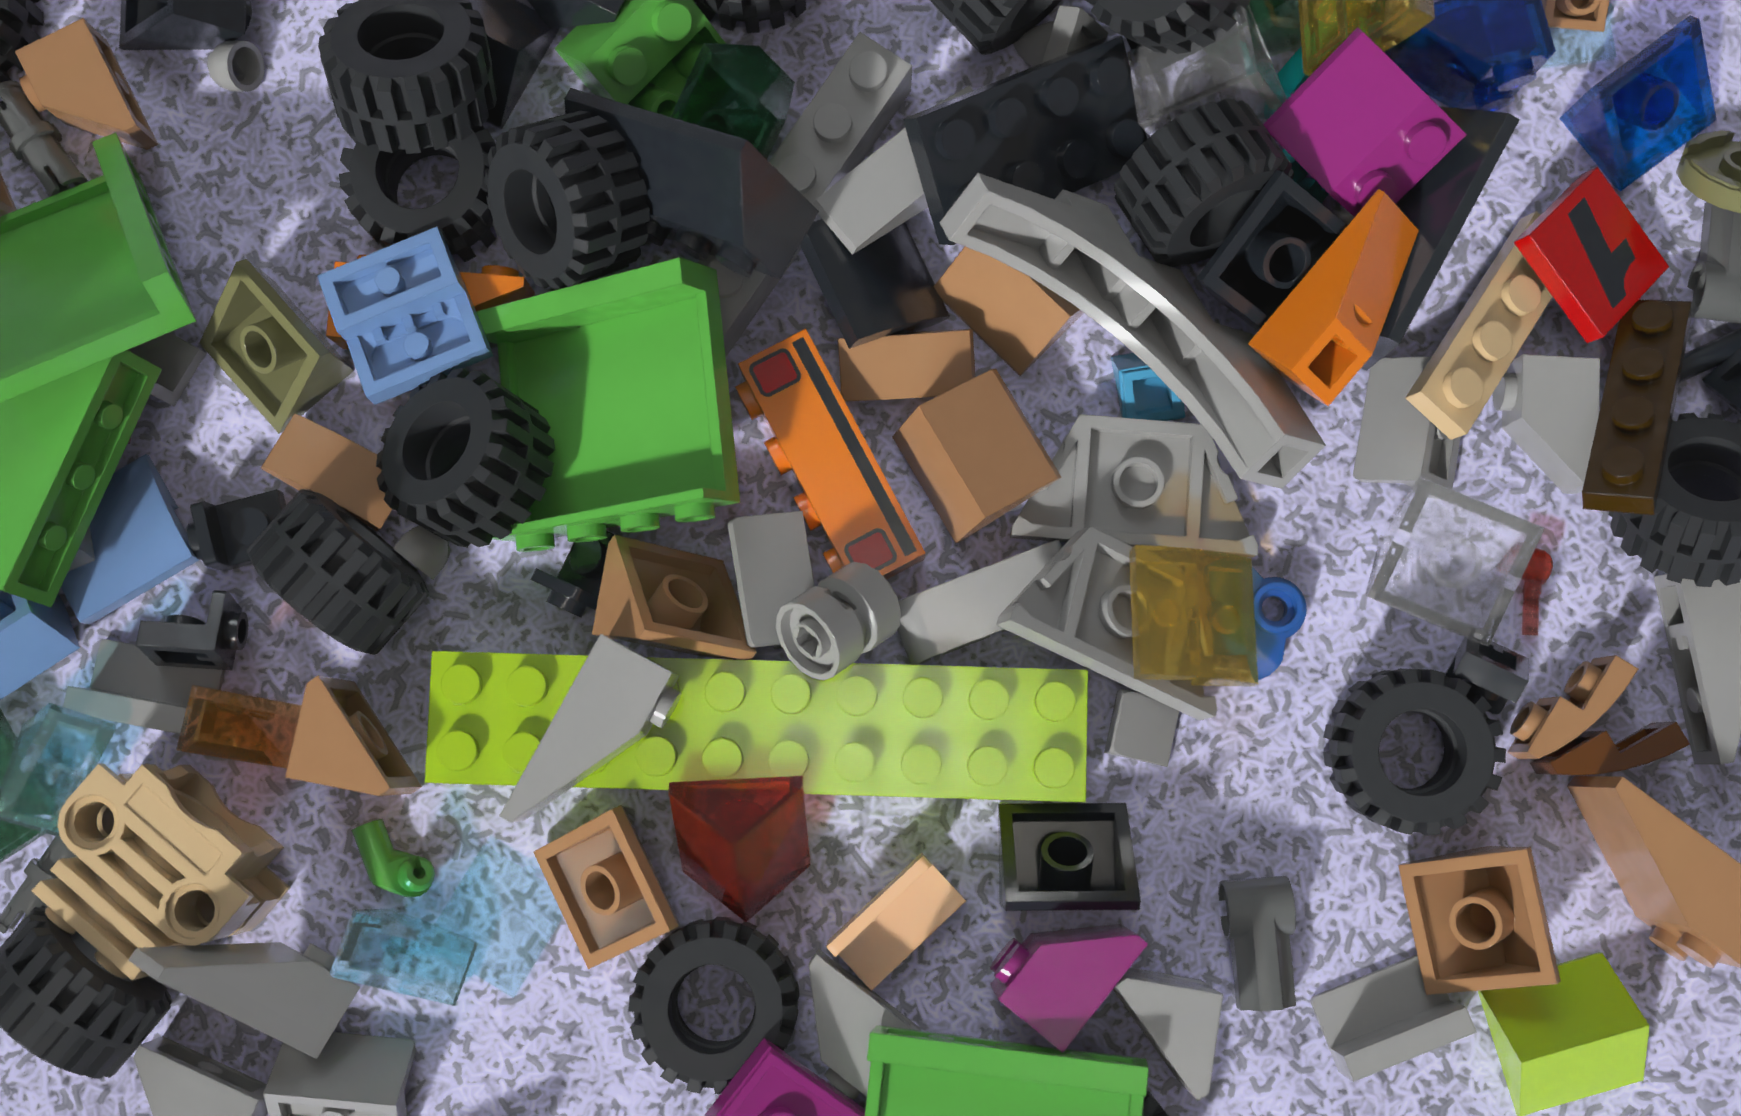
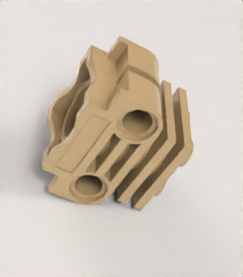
M98 764L66 800L59 812L57 826L60 838L77 857L59 859L50 869L58 878L40 880L32 892L48 906L45 909V914L56 926L71 934L77 931L97 949L95 958L103 968L117 977H128L131 980H136L149 976L129 961L136 948L195 946L251 931L263 921L291 887L267 867L284 847L261 826L251 824L232 813L218 796L214 785L191 765H178L172 769L162 771L156 765L145 764L141 765L134 774L117 775L105 764Z

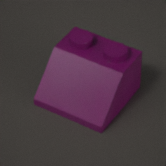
M1358 27L1263 124L1270 135L1353 217L1359 213L1378 189L1384 191L1396 204L1467 135Z
M1122 924L1030 933L1022 944L1015 938H1012L997 955L990 966L995 977L990 985L1000 1002L1063 1053L1148 943Z

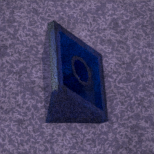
M1689 15L1590 88L1559 118L1619 191L1624 190L1717 120L1699 18Z

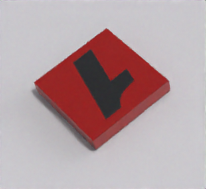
M1598 167L1581 174L1513 242L1586 343L1603 338L1669 268V265Z

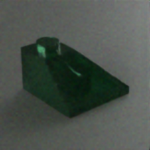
M704 43L671 118L745 139L768 159L787 120L795 82L760 46Z

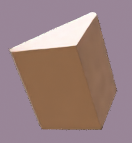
M968 247L962 249L934 286L943 302L969 328L973 329L1019 376L1084 313L1071 302L1028 275L991 256Z
M991 369L919 405L892 436L956 544L1062 478L997 369Z
M619 535L612 537L608 543L592 635L599 636L602 634L612 639L704 657L752 660L757 652L755 648L749 647L746 643L741 608L723 560Z
M318 675L306 683L285 775L286 778L376 796L412 794L422 787L354 681Z
M622 805L603 813L533 852L588 969L677 928L680 924L626 809Z
M1486 846L1398 865L1426 995L1552 985L1561 982L1531 847Z

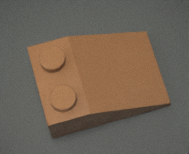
M1574 776L1567 787L1635 916L1654 929L1649 939L1660 949L1681 961H1685L1690 956L1710 968H1714L1717 963L1741 968V864L1626 778L1617 776Z

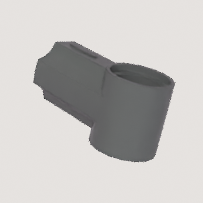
M1708 202L1704 204L1699 262L1694 266L1688 280L1687 288L1693 290L1691 318L1741 324V213L1722 209Z
M1287 876L1220 881L1218 888L1219 901H1226L1227 916H1221V925L1225 938L1230 940L1236 1007L1239 1010L1261 1012L1284 1010L1285 1008L1296 1006L1289 935L1295 932L1296 909L1289 878Z

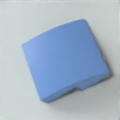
M438 227L317 275L336 331L346 340L365 396L374 405L413 390L419 385L423 386L429 383L431 377L441 372L447 376L452 369L466 368L493 357L470 295Z
M147 454L114 472L90 523L95 560L68 571L61 586L80 623H94L199 561L190 547L187 532L175 513V510L179 507L150 456Z

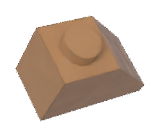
M84 18L15 51L26 75L19 78L21 87L29 101L39 112L47 109L64 124L105 137L117 133L121 142L148 150L158 145L108 41Z

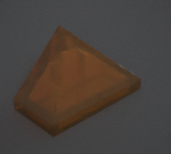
M192 685L176 750L287 769L301 705L224 688Z

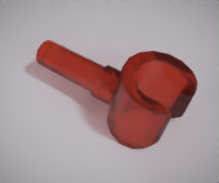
M1514 544L1510 550L1505 573L1507 576L1524 580L1522 590V635H1538L1540 594L1542 592V585L1546 583L1552 572L1553 560L1545 550L1528 545Z

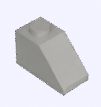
M1522 354L1512 361L1493 392L1494 408L1502 411V429L1563 493L1577 494L1582 492L1599 416L1600 358Z
M818 949L809 962V973L820 1058L829 1067L824 1075L836 1088L852 1099H856L860 1092L867 1096L871 1061H867L870 1032L877 1025L920 1031L921 1028Z
M164 1036L140 1044L133 1058L153 1116H267L268 1111L263 1095L267 1084Z

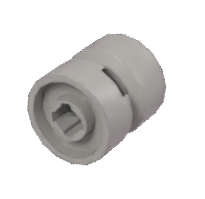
M852 562L820 581L818 586L806 590L783 605L776 616V631L786 655L800 671L811 678L826 680L834 677L857 661L861 654L871 651L894 635L900 626L901 609L898 598L890 583L876 569L865 563Z

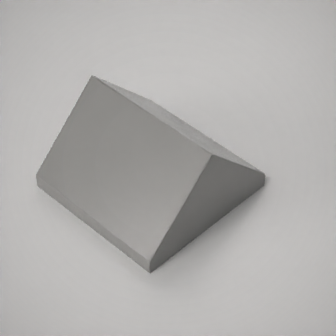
M1129 968L1113 988V991L1176 1079L1197 1101L1201 1100L1209 1094L1223 994L1201 979Z

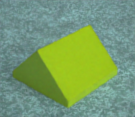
M1598 952L1557 964L1561 980L1558 984L1478 991L1517 1116L1528 1115L1644 1080L1650 1025L1603 953Z

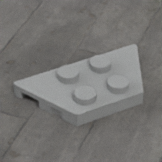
M1080 414L1052 459L1062 478L1028 499L1012 525L1010 538L1041 541L1060 540V542L1067 543L1076 532L1092 526L1139 549L1249 558L1258 555V544L1254 534L1250 536L1235 502L1238 497L1230 478L1222 471L1218 462V450L1213 438L1201 424Z
M1092 526L1076 532L998 616L997 626L1199 721L1215 717L1216 699L1215 696L1205 697L1198 661L1208 657L1204 632L1197 620L1199 604L1194 577Z

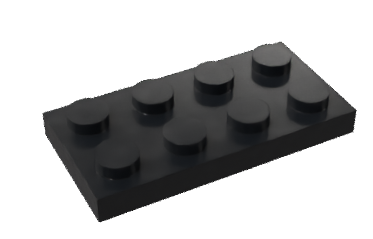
M1122 36L1106 37L903 119L939 245L957 244L947 238L940 221L977 173L1055 200L1063 189L1073 193L1119 173L1124 164L1133 156V153L1147 140Z

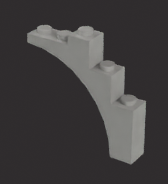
M977 173L940 221L950 241L991 256L1028 275L1071 302L1112 333L1148 365L1180 398L1214 439L1240 479L1282 489L1326 446L1283 377L1248 344L1255 335L1215 323L1182 270L1138 256L1108 205L1064 189L1054 200Z

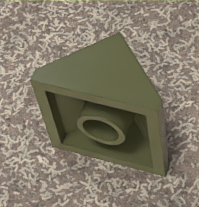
M248 259L236 262L199 343L280 434L284 431L294 414L300 416L305 414L354 370L273 279Z

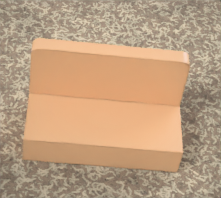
M921 852L828 940L826 948L835 957L839 955L872 991L958 910L966 900Z

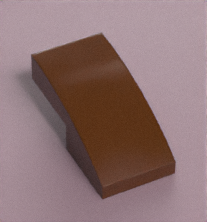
M1676 721L1650 723L1615 744L1607 730L1586 731L1560 749L1530 762V765L1536 774H1605L1651 763L1690 745Z

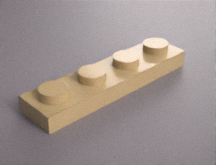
M1537 211L1519 220L1405 397L1450 440L1468 434L1553 297L1513 243L1541 215Z

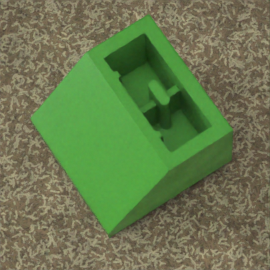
M626 0L614 22L576 26L554 48L594 95L688 123L744 68L693 0Z

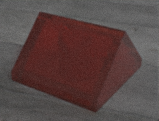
M803 776L669 782L668 793L682 871L744 922L750 920L811 866Z

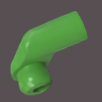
M383 818L371 821L352 830L369 880L374 886L404 897L421 896L432 886L435 877L432 863L425 857L394 849Z

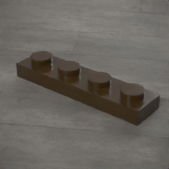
M1638 300L1619 320L1582 490L1583 509L1654 515L1690 329L1691 301Z

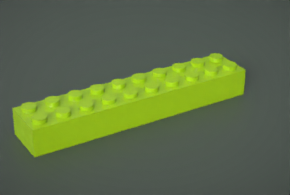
M432 651L425 783L516 786L588 655ZM646 657L679 675L673 688L681 692V697L671 717L663 728L653 724L646 736L573 786L580 788L1086 802L1088 670L852 663L834 677L820 680L811 678L800 671L792 661Z

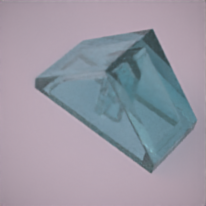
M53 703L47 704L26 721L21 727L0 787V820L58 837L59 830L57 825L61 808L71 794L97 766L116 731L115 724Z
M353 909L329 974L333 978L455 1006L478 943L470 938L395 909Z

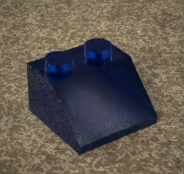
M1441 0L1411 7L1381 48L1427 95L1448 107L1467 108L1476 106V110L1496 111L1515 101L1514 95L1524 85L1537 78L1536 72L1556 52L1541 0Z

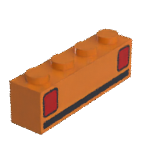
M807 329L738 363L745 381L735 386V389L751 420L763 415L774 437L764 441V444L780 475L792 470L803 490L802 493L794 496L793 499L799 511H803L804 521L809 530L812 531L821 526L833 548L822 553L832 574L847 564L858 562L865 563L876 569L887 580L923 561L926 553Z

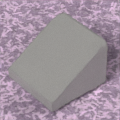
M1124 689L1118 690L1104 753L1168 767L1179 711L1144 694Z

